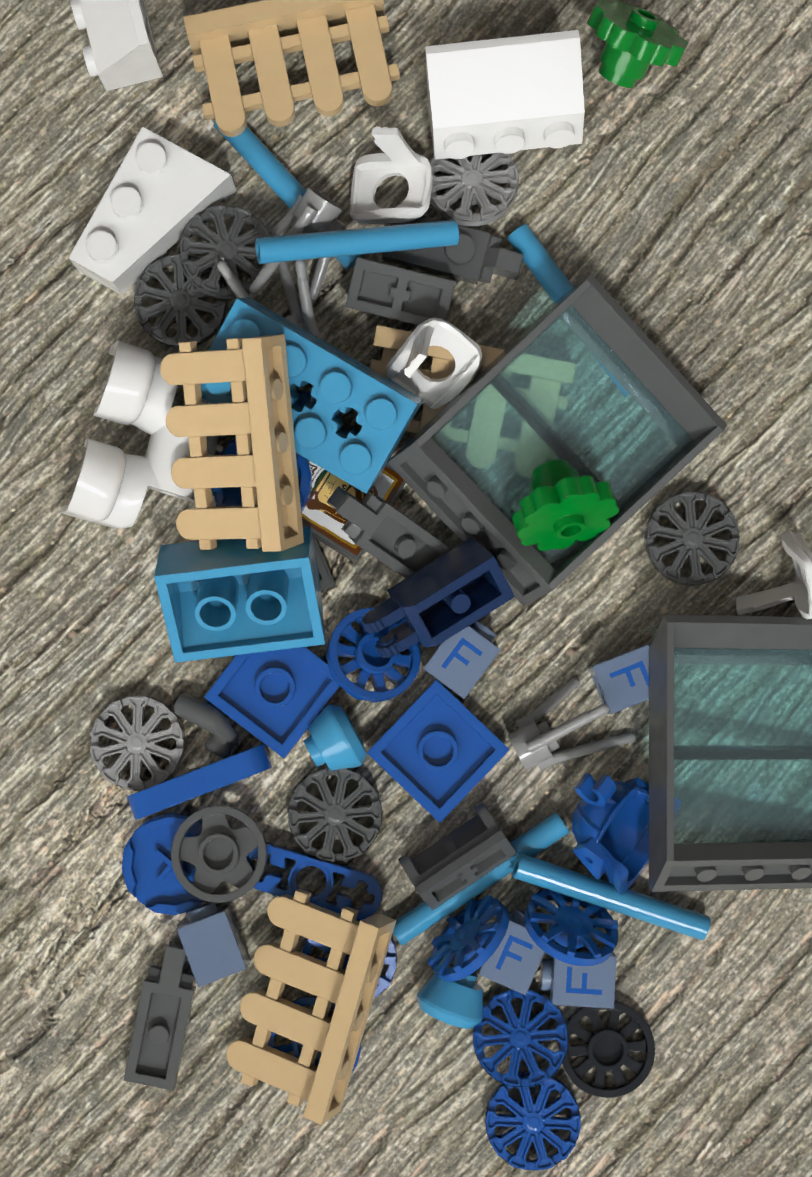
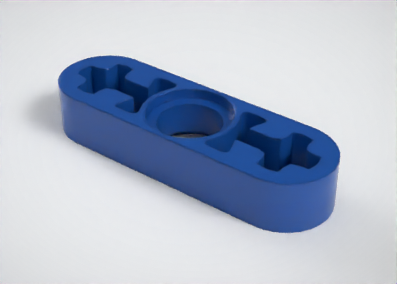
M262 744L126 797L135 820L268 770L272 768L265 746Z
M266 842L267 851L271 855L270 863L272 865L285 868L286 858L296 860V864L289 873L288 888L278 885L283 875L268 872L264 879L259 880L254 889L277 896L286 894L294 896L295 891L300 889L297 884L299 871L307 866H315L325 874L326 885L321 892L311 895L310 903L336 913L342 912V909L345 907H350L358 910V913L372 916L379 909L383 894L379 880L371 873L336 862L323 861L309 854ZM258 847L248 855L247 860L249 864L250 859H258ZM334 872L345 875L340 883L341 886L356 888L358 881L367 883V892L374 895L373 901H364L361 908H355L351 906L352 897L340 892L337 893V903L326 900L334 886Z

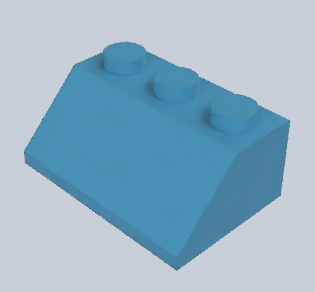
M311 526L303 527L304 543L277 552H262V547L259 549H247L246 539H216L217 548L211 550H200L199 540L160 545L154 578L174 662L324 645L325 629L320 578Z

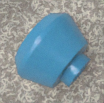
M327 705L308 726L311 736L303 740L308 752L317 767L324 763L327 764L331 771L360 767L367 753L357 731L342 706Z
M450 964L448 969L453 968V964ZM473 972L461 980L446 982L434 973L417 993L420 1009L447 1024L464 1029L473 1028L483 1019V988L475 983L478 975Z

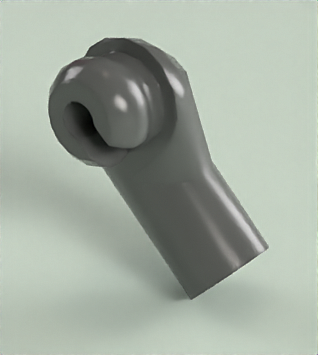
M184 692L178 697L174 705V714L211 732L210 737L205 742V749L223 759L229 757L233 745H238V732L220 709L188 692Z

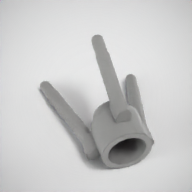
M309 187L304 196L299 195L290 211L269 233L271 237L282 236L291 225L292 228L287 235L342 230L345 224L337 220L342 207L324 194ZM331 257L318 259L310 284L312 306L316 303ZM281 262L266 263L249 288L252 294H257Z
M297 260L295 262L301 308L287 261L281 262L278 267L291 316L285 317V319L317 337L320 333L314 318L304 260ZM219 261L217 267L236 297L250 298L227 263Z
M577 677L572 678L563 687L559 688L532 713L515 721L519 729L508 735L524 768L528 770L538 764L541 771L562 761L636 741L637 736L632 732L552 753V751L560 748L557 739L609 712V706L601 704L553 729H550L546 721L538 725L536 724L580 685V680Z

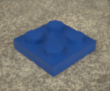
M306 647L236 655L204 698L285 759L307 731L308 726L339 689L340 685L330 675L329 665Z
M436 679L368 750L367 754L441 823L510 749Z

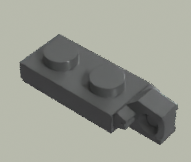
M421 216L420 218L410 222L390 224V226L436 222L442 220L434 219L427 216ZM458 225V245L383 252L382 260L477 285L478 281L490 283L492 274L517 280L523 262V254L500 248L502 239L490 236L491 233Z
M338 486L327 500V503L335 508L338 514L347 519V522L341 529L349 535L348 537L356 545L405 578L452 550L449 545L380 496L377 498L368 492L361 502Z
M170 941L169 945H166L162 967L151 965L148 977L143 981L124 1081L173 1091L176 1087L196 989L193 973L184 972L187 956L182 943Z

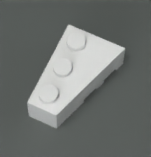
M142 127L68 259L80 273L123 295L141 278L149 265L168 254L167 250L181 239L185 226L197 213L200 214L211 206H217L223 199L226 201L237 191L231 174Z

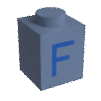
M476 621L445 640L423 670L465 699L501 649L492 644L497 635L482 623Z
M650 644L640 646L588 667L602 704L609 706L607 714H613L649 700Z
M210 902L186 912L188 921L182 923L177 928V932L198 988L247 969L251 960L230 905L217 909L215 902Z
M515 909L513 915H509L508 929L499 947L477 970L478 975L526 995L544 951L532 940L527 932L524 922L525 912Z
M587 948L576 949V952L590 953ZM613 952L606 961L594 966L571 965L552 956L550 959H542L540 989L549 990L548 997L552 1005L614 1009L617 956Z

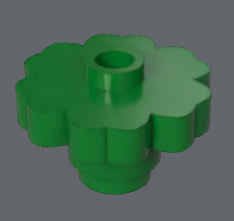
M598 0L587 21V24L596 30L595 35L606 41L599 56L602 62L598 70L599 73L608 81L625 88H633L637 80L643 79L650 64L663 67L664 64L677 67L688 45V41L679 36L680 32L663 19L648 10L618 0H613L612 3Z
M558 459L545 462L533 471V481L530 485L531 494L519 501L521 510L512 515V521L522 545L537 544L540 551L565 549L570 547L576 540H591L600 532L608 529L611 525L609 518L619 512V507L609 482L595 483L594 478L589 475L580 477L579 472L572 468L570 462Z

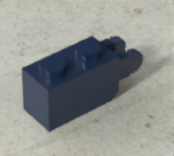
M471 537L389 588L387 592L390 598L375 606L373 610L365 613L361 624L366 632L374 634L403 618L404 622L389 631L388 634H384L376 642L375 647L380 657L388 659L398 655L401 651H405L417 642H420L424 647L438 646L515 596L495 557Z

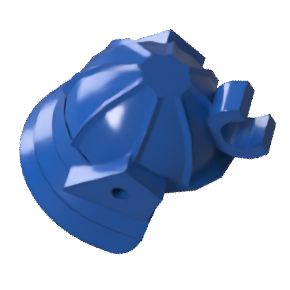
M585 773L574 787L581 800L573 813L572 832L577 841L573 852L597 880L606 872L610 884H613L618 894L622 895L635 882L649 863V784L639 777L625 782L613 781L609 775H602L598 782H596L591 774ZM675 797L674 819L681 805V801Z

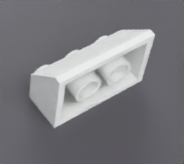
M70 0L78 29H87L90 45L82 47L89 75L90 77L98 75L106 91L163 77L144 0Z
M579 30L425 46L428 114L434 160L445 158L463 159L468 156L491 153L511 154L519 150L547 147L563 148L568 145L582 144L585 110Z

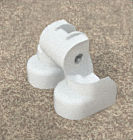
M117 340L109 350V354L114 356L103 396L93 415L122 425L132 424L150 434L145 456L125 454L118 447L87 438L83 446L86 447L76 487L69 504L62 506L60 513L95 522L103 526L123 529L134 525L147 488L195 503L194 489L178 487L171 477L173 463L180 458L190 456L188 437H176L169 432L166 426V415L173 408L172 404L178 385L168 384L163 379L160 372L162 358L155 357L146 349ZM220 435L206 436L208 455H215V452L221 453L223 451V447L218 445Z

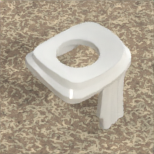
M376 126L372 129V136L375 138L374 143L384 153L364 155L356 161L351 187L350 216L359 224H393L416 220L424 215L430 205L433 182L431 164L426 157L415 153L410 148L398 128H381ZM395 175L406 178L409 184V191L407 197L400 205L395 208L383 209L377 206L375 193L382 181Z
M430 318L417 326L388 362L386 374L391 381L424 399L422 402L424 405L436 409L455 398L470 383L480 368L482 352L475 341L451 323L440 318ZM429 346H441L453 355L455 369L449 376L433 379L425 376L418 369L427 357Z
M788 530L781 534L782 546L793 560L796 576L795 582L736 597L738 616L794 600L801 616L805 619H812V552L806 545L802 533H794Z

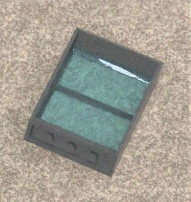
M591 274L560 297L387 463L462 542L473 537L495 557L515 598L523 606H526L554 590L719 436L727 424ZM551 460H566L570 462L572 468L579 472L580 477L589 475L594 478L595 483L603 481L610 483L619 512L609 518L611 525L608 529L600 532L591 540H576L570 547L565 549L540 551L537 544L529 546L521 544L520 538L516 534L512 515L521 510L519 501L531 494L532 473L538 466Z
M664 614L649 649V886L651 892L812 888V619L779 616Z

